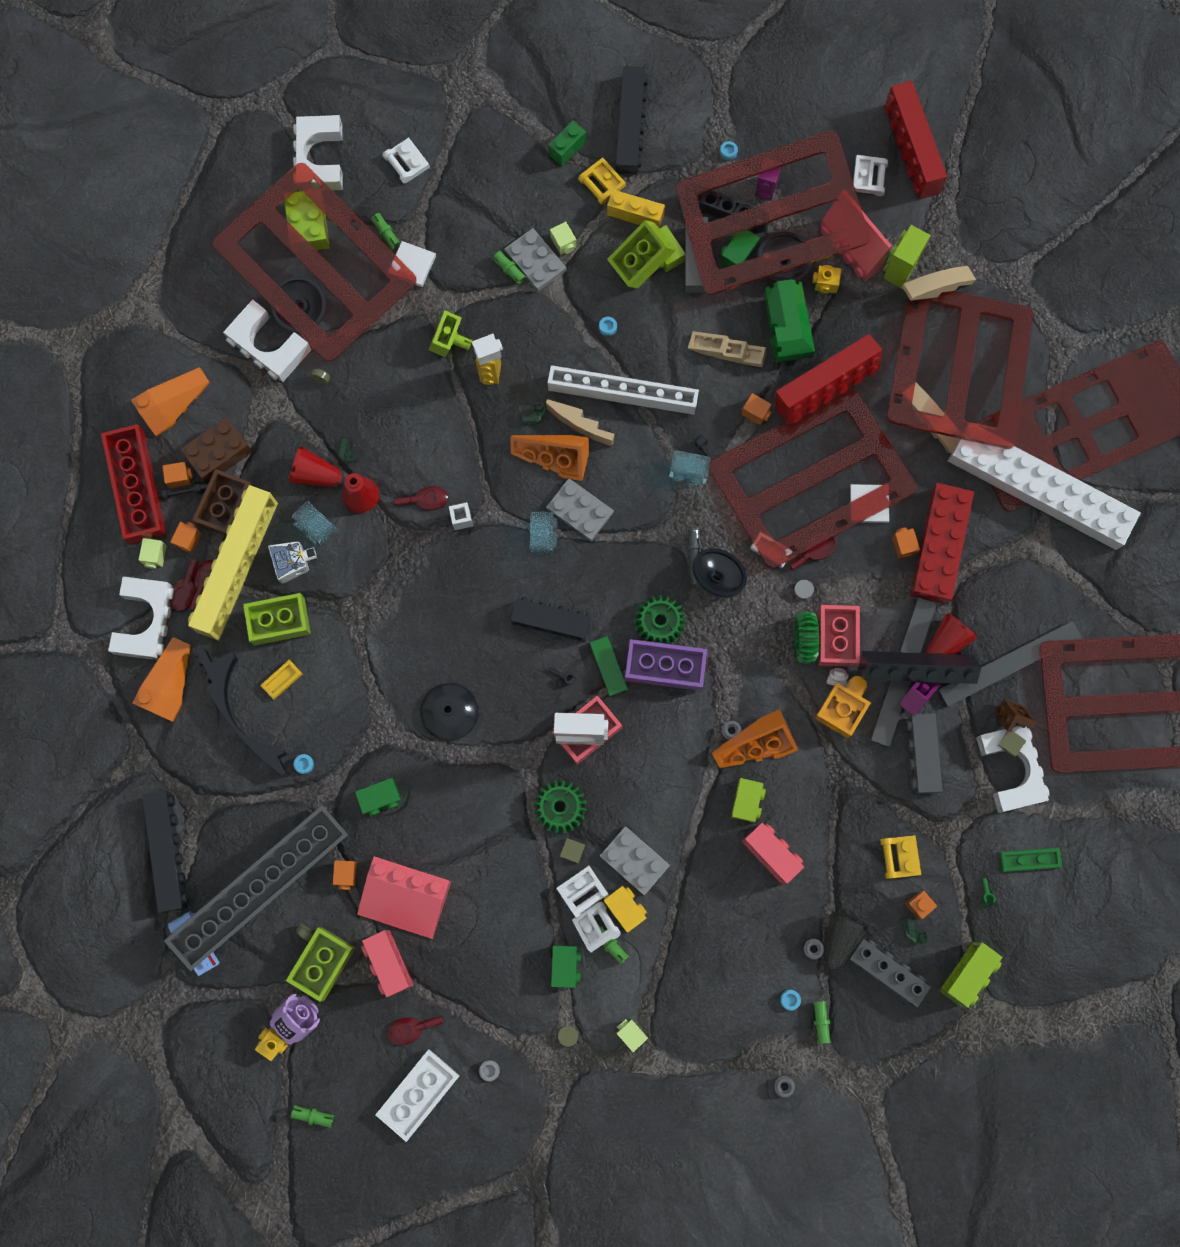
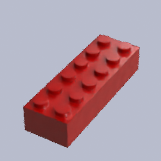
M912 81L893 85L887 95L884 111L886 115H889L890 128L895 132L896 144L901 149V158L903 162H906L908 177L913 182V191L918 195L919 200L938 195L944 186L947 174Z
M870 334L866 335L777 390L775 410L787 425L798 422L807 413H813L818 406L823 403H829L836 395L845 393L852 385H858L868 375L877 373L880 368L882 348Z
M136 424L101 433L123 539L132 545L142 542L143 538L155 539L167 536L144 430Z
M936 483L933 487L910 596L946 605L952 600L974 491Z

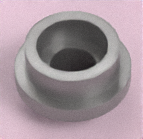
M728 721L722 727V734L728 740L742 731L739 723L735 721ZM730 727L735 729L734 734L728 732Z
M810 939L804 945V953L810 959H818L824 953V946L821 941ZM812 945H815L817 947V951L815 953H812L810 951V947Z
M781 1076L775 1081L774 1089L779 1096L789 1097L795 1090V1084L791 1078ZM782 1083L788 1084V1088L786 1090L781 1089Z

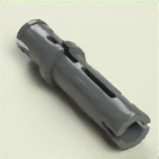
M700 528L688 529L689 545L687 550L690 555L691 586H700L694 577L692 569L695 557L703 549L700 541Z

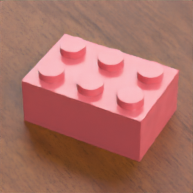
M820 605L818 609L820 636L818 666L857 667L860 662V606Z
M598 695L576 712L580 714H604V720H608V740L622 729V724ZM560 744L576 765L601 746Z
M761 823L741 842L782 885L788 884L804 868L802 865L803 860L796 853L792 854L788 850L789 845L782 838L777 839L774 835V829L769 824L764 825Z
M384 930L362 940L364 944L361 946L365 957L369 956L372 964L369 966L374 976L377 975L380 981L378 988L382 995L385 994L387 998L414 986L390 930Z

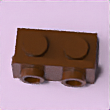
M1003 699L996 709L997 719L1008 732L1012 731L1015 724L1022 728L1027 726L1034 729L1037 723L1023 705Z

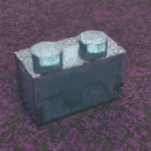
M674 450L669 477L676 481L688 480L696 485L706 484L711 457Z
M308 500L291 516L295 521L293 523L294 526L300 531L304 529L308 533L306 537L313 544L317 542L322 546L337 531L335 526Z
M531 512L530 553L553 554V548H557V536H554V529H557L558 520L554 518V512Z

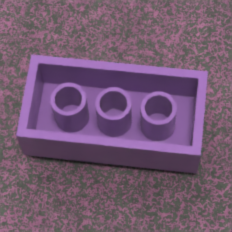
M630 639L625 681L702 691L707 649Z

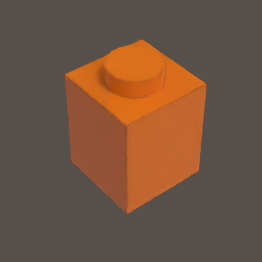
M752 393L743 407L741 415L761 425L763 421L767 422L772 413L770 411L772 404Z
M186 462L163 465L164 481L170 489L192 485L191 479L194 478L193 469Z
M180 522L170 542L175 547L192 554L202 533L195 524Z
M901 528L896 530L892 541L898 559L916 555L920 548L914 529L907 530V528Z
M334 861L333 885H338V889L350 890V886H356L357 862Z
M919 891L905 903L918 920L925 918L937 907L925 891Z

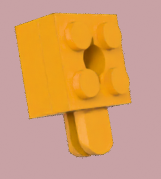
M854 676L849 680L846 687L836 683L814 719L847 739L851 737L871 702L862 698L867 688L866 680L863 677Z

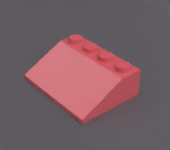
M845 190L839 195L821 221L820 231L822 235L828 237L833 248L843 255L844 261L853 267L855 274L859 278H862L865 282L882 270L892 245Z
M374 856L366 878L357 915L433 939L452 881Z

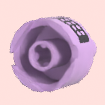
M291 995L272 1014L270 1026L275 1029L277 1034L287 1044L303 1040L317 1027L320 1018L317 1020V1013L319 1012L317 1006L307 996Z

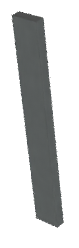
M917 598L900 652L921 653L937 605L936 603ZM889 682L870 739L871 742L890 747L903 708L900 702L906 696L911 682Z
M1071 621L983 666L977 684L950 683L937 691L945 706L949 707L1081 639L1082 636L1074 622Z

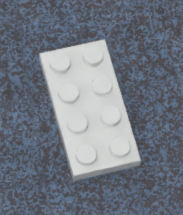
M428 1049L376 1113V1116L407 1142L460 1075Z

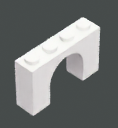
M340 116L296 117V124L293 125L294 135H296V140L293 141L294 151L296 152V157L293 158L294 168H296V173L293 174L294 184L298 186L299 191L320 189L321 191L343 190V173L340 165H315L307 160V154L313 145L324 141H342V122Z
M252 300L223 332L227 337L226 341L232 347L237 346L240 348V353L246 358L251 357L254 359V364L260 369L264 367L268 370L267 373L274 380L278 378L284 382L308 355L311 348L308 342L294 332L279 349L273 352L257 350L254 347L255 335L269 320L270 316L263 307Z
M131 577L122 578L119 595L127 600L148 602L152 606L154 617L150 627L141 634L129 635L112 632L109 652L114 655L153 660L160 658L164 651L163 638L167 635L168 630L166 625L167 618L171 615L169 599H173L174 588L170 583Z
M555 713L554 735L556 736V744L604 745V740H608V720H604V714Z
M1016 726L1012 729V731L1026 740L1017 754L1024 763L1025 777L1018 787L993 794L998 813L1049 801V790L1044 785L1042 779L1044 777L1041 766H1038V753L1036 748L1032 746V733L1027 726L1025 728ZM1006 729L976 737L981 756L1004 751L997 745L1007 733Z

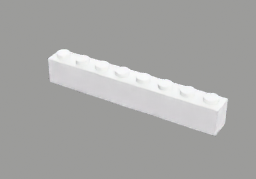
M551 366L548 378V391L695 415L699 392L698 389L558 366Z

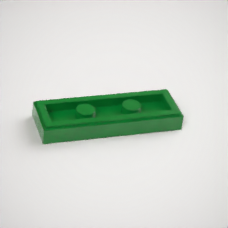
M608 636L590 642L609 697L627 691L626 683Z
M1060 848L999 852L1001 872L1062 868Z

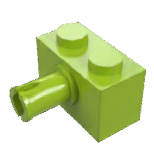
M444 310L428 350L446 357L451 346L454 344L468 351L473 340L457 334L462 317Z

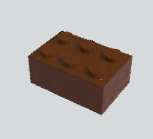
M227 416L180 449L205 483L210 482L215 469L226 472L253 452Z
M215 469L192 520L199 527L227 537V528L234 521V512L241 505L242 494L249 485H253L249 481Z

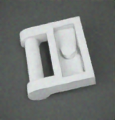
M409 138L392 149H387L382 154L384 159L389 161L400 175V180L403 183L409 182L430 168L429 163ZM399 155L410 170L409 172H405L395 159V156Z
M857 155L852 191L883 196L885 194V169L888 167V160ZM874 166L878 167L876 186L872 185Z
M590 866L556 888L576 919L581 916L583 911L602 898L606 899L609 896ZM597 887L599 890L597 893L577 907L574 905L573 902Z
M604 902L596 903L581 913L580 917L572 919L590 953L610 939H616L620 936V931L610 919ZM597 914L600 915L607 928L604 933L594 918Z

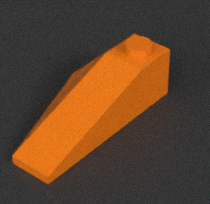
M199 367L148 389L131 401L157 437L173 427L177 418L186 412L189 404L198 398L210 382Z
M511 435L512 455L530 463H537L547 471L550 469L558 473V476L562 478L583 480L589 456L588 437L574 435Z
M174 637L171 639L141 685L133 704L174 722L183 702L182 694L186 682L185 674L186 668H188L190 644Z
M779 709L759 718L713 751L712 755L719 767L723 768L741 765L749 760L759 762L762 761V758L767 757L781 758L798 751V748Z

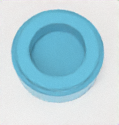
M731 141L724 142L720 146L719 154L722 159L731 161L736 158L738 147Z
M612 317L602 318L599 322L600 333L604 336L614 335L617 331L615 319Z
M301 754L294 760V769L300 774H308L314 768V761L310 756Z
M786 990L780 996V1003L783 1008L792 1011L800 1006L801 998L796 991Z

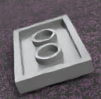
M534 228L504 249L508 257L516 264L537 291H540L567 271L566 266Z
M571 479L565 482L546 507L548 511L591 542L614 513L613 509Z
M626 826L600 855L605 862L644 896L670 866Z

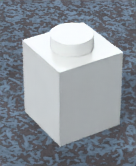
M494 334L472 341L473 350L480 365L501 358L500 351L503 350L500 340L495 339Z
M468 503L449 506L454 530L473 526Z

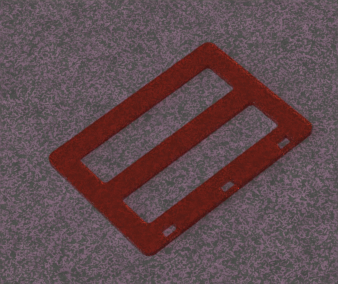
M829 130L678 182L676 185L705 292L709 295L865 246L870 240L839 135L834 130ZM818 154L825 155L832 177L831 182L709 223L704 222L697 199L698 195ZM833 201L840 203L846 223L845 229L733 266L717 269L711 249L712 241ZM848 241L849 245L837 249V243ZM791 259L792 264L781 267L780 262ZM735 277L736 282L725 284L724 280Z
M305 163L295 165L213 240L214 248L326 361L335 360L416 284L415 274ZM313 179L321 186L317 190L310 184ZM296 190H302L390 280V283L370 301H366L276 210ZM353 220L361 227L357 231L350 225ZM263 223L353 314V317L332 336H328L238 245L239 241L258 224ZM393 260L401 267L398 271L390 265Z
M958 291L941 292L936 298L910 300L908 297L887 420L891 424L1004 449L1013 448L1017 438L1033 310L1027 306ZM912 302L918 303L917 309H911ZM930 303L956 308L961 311L944 416L912 409ZM980 314L1012 321L997 428L964 420ZM904 348L910 350L909 356L903 355ZM896 396L902 397L901 404L894 403Z
M852 388L843 394L836 395L829 403H823L818 406L813 413H807L798 422L789 425L784 422L713 459L709 463L711 474L764 562L770 568H776L913 495L917 490V484L858 392ZM844 412L850 415L861 432L863 439L751 498L746 496L733 474L734 470ZM872 455L876 456L889 476L890 482L779 541L772 539L759 517L762 513ZM895 492L898 497L888 501L886 496ZM843 519L848 523L840 528H837L835 524ZM793 546L796 551L786 556L785 550Z
M1180 634L1045 641L1040 645L1051 768L1055 772L1180 766V747L1071 752L1066 721L1068 716L1180 711V691L1067 697L1063 692L1061 664L1067 662L1180 657ZM1122 642H1132V648L1123 649ZM1062 645H1073V651L1063 652Z

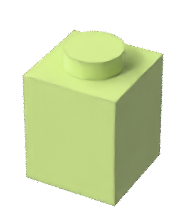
M567 222L550 229V238L560 255L571 253L576 248V238Z
M143 538L139 561L146 568L156 569V566L163 567L167 545L160 540Z
M625 1019L617 1026L619 1029L616 1032L617 1035L632 1052L648 1039L632 1019L629 1021Z

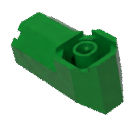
M791 279L777 281L773 283L774 287L771 289L769 286L766 287L764 299L770 333L774 332L771 338V347L776 363L813 357L815 349L802 282L798 281V284H796V281Z

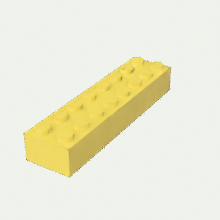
M251 485L242 494L241 505L234 512V521L227 528V537L220 544L218 558L212 563L211 574L205 579L202 595L200 594L197 597L195 611L190 614L188 619V626L194 631L218 641L221 638L278 505V502L270 492Z

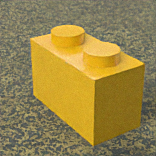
M622 886L603 901L628 933L647 919L645 917L647 912L640 903L637 905L634 902L633 898L635 895L629 887L625 889Z

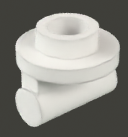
M842 668L832 669L829 672L826 684L835 685L839 683L846 687L849 676Z

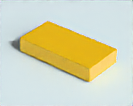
M288 660L260 686L275 700L303 674L291 660Z

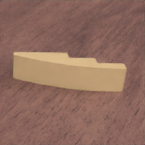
M961 266L919 277L904 283L902 287L910 300L936 298L941 292L955 291L959 286L972 285L976 278L968 266Z
M695 331L692 332L688 345L689 350L704 355L757 367H763L767 353L766 347L748 345L746 341L731 340L728 336Z
M916 382L901 393L902 397L919 422L926 425L933 437L940 440L948 453H952L961 437L960 433L932 398Z
M547 399V410L561 422L595 441L609 446L613 445L614 434L599 430V422L584 418L582 409Z

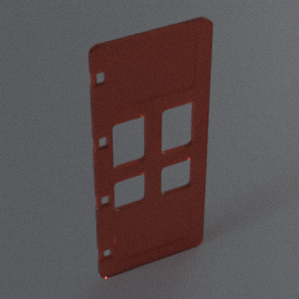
M1158 340L971 424L1064 473L1082 480L1180 435V368L1166 343ZM1145 352L1147 357L1139 360L1137 355ZM1094 374L1097 380L1088 383L1086 378ZM1106 381L1114 393L1118 404L1088 418H1082L1071 396ZM1043 397L1045 403L1037 405L1035 400ZM1057 403L1069 426L1050 435H1044L1033 413ZM1121 417H1127L1138 439L1109 453L1102 454L1091 435V431ZM992 420L994 426L986 429L984 423ZM1072 439H1077L1088 458V462L1069 471H1064L1053 452V448ZM990 484L1004 510L1010 512L1028 504Z

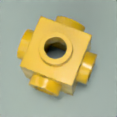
M830 265L819 266L818 271L813 274L812 283H815V290L824 294L830 292L837 293L841 268H833Z
M270 1026L269 1029L264 1028L258 1037L260 1041L255 1050L272 1061L277 1053L282 1054L288 1044Z

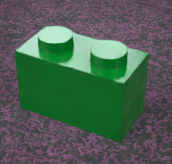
M572 121L548 144L549 156L559 165L563 166L586 143V131Z
M741 227L738 232L735 231L732 234L730 244L728 246L725 245L721 250L720 263L739 274L758 247L760 237Z
M393 778L355 792L362 813L369 815V817L380 814L381 809L387 808L390 810L399 806L398 803L402 802L395 779Z
M553 946L551 987L576 988V983L580 984V971H576L577 963H581V951H577V946Z

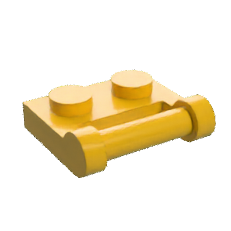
M601 158L578 177V180L582 184L584 183L598 198L600 205L608 202L612 190L620 191L626 186V182L604 158ZM592 175L606 190L604 194L589 179Z
M915 835L880 839L884 850L887 871L885 873L886 879L921 875ZM891 844L896 845L899 865L898 872L894 871Z

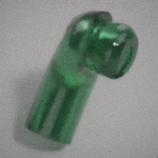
M539 402L534 405L535 409L532 415L522 416L524 426L539 423L546 413L543 403Z
M341 438L338 456L344 463L352 464L355 460V455L348 450L350 440L348 438Z
M914 918L904 919L907 937L917 944L926 943L929 939L928 934L916 929Z

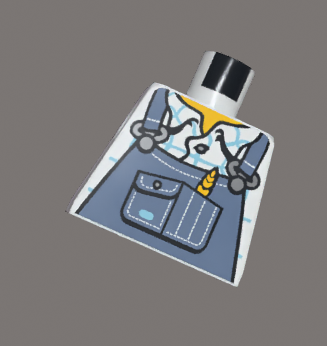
M300 542L268 546L277 579L281 584L308 572L307 561L317 558L314 547L304 550Z

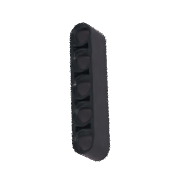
M691 184L686 188L685 204L687 206L756 233H763L767 230L770 217L765 210L696 184ZM728 207L730 210H724L723 208ZM757 220H762L764 223H758Z

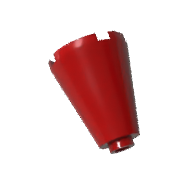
M300 446L292 464L293 472L290 471L288 482L335 488L336 484L340 485L343 474H340L339 468Z
M356 473L349 474L345 478L342 489L344 505L354 513H365L370 509L372 510L378 503L380 495L376 483L365 476Z
M947 613L943 617L925 653L957 654L975 641L977 636L968 627H965L961 621Z

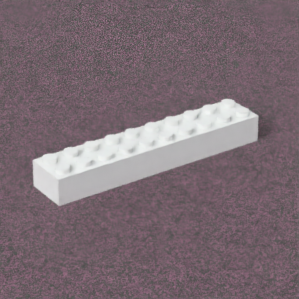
M971 423L964 429L948 459V462L1115 550L1125 545L1141 513Z

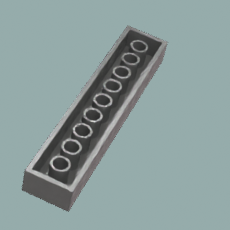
M320 805L172 932L164 942L185 966L192 971L348 836V834L326 808Z

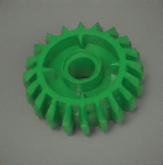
M659 595L658 601L652 596V603L645 600V606H639L642 612L636 611L635 613L639 618H636L634 623L640 624L635 629L636 631L642 630L639 633V637L646 635L644 641L648 642L651 639V642L657 641L662 643L665 641V644H670L669 639L675 643L677 641L675 636L681 638L682 634L680 631H685V627L681 624H685L686 619L681 618L685 616V612H678L682 609V606L678 605L675 607L676 600L669 603L670 597L667 596L666 600L662 601V595ZM658 617H662L665 619L666 623L664 625H658L656 624L655 619Z
M803 611L796 615L794 640L796 658L799 663H815L818 659L820 644L819 623L814 612Z
M562 780L561 786H558V782L554 781L555 787L553 788L547 783L546 785L549 790L546 791L544 788H541L540 791L544 795L537 794L536 798L541 801L534 802V806L540 807V809H535L534 813H541L536 818L537 821L544 819L541 826L545 827L548 823L547 830L550 832L555 827L556 834L559 833V828H562L563 833H566L565 827L567 826L573 831L574 828L571 824L575 823L579 826L580 823L577 821V818L584 820V816L580 812H586V808H581V805L586 804V800H579L584 794H576L579 791L578 787L571 790L573 786L571 782L568 784V787H565L564 780ZM557 802H563L566 805L563 812L555 810L554 807Z

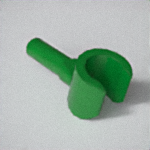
M983 878L984 897L981 904L983 907H986L987 901H989L991 907H993L996 898L990 893L987 878Z

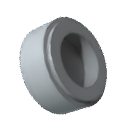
M800 580L794 587L796 597L801 600L809 599L814 592L813 584L808 580Z
M493 1060L484 1061L479 1068V1074L485 1081L495 1080L500 1073L499 1065Z

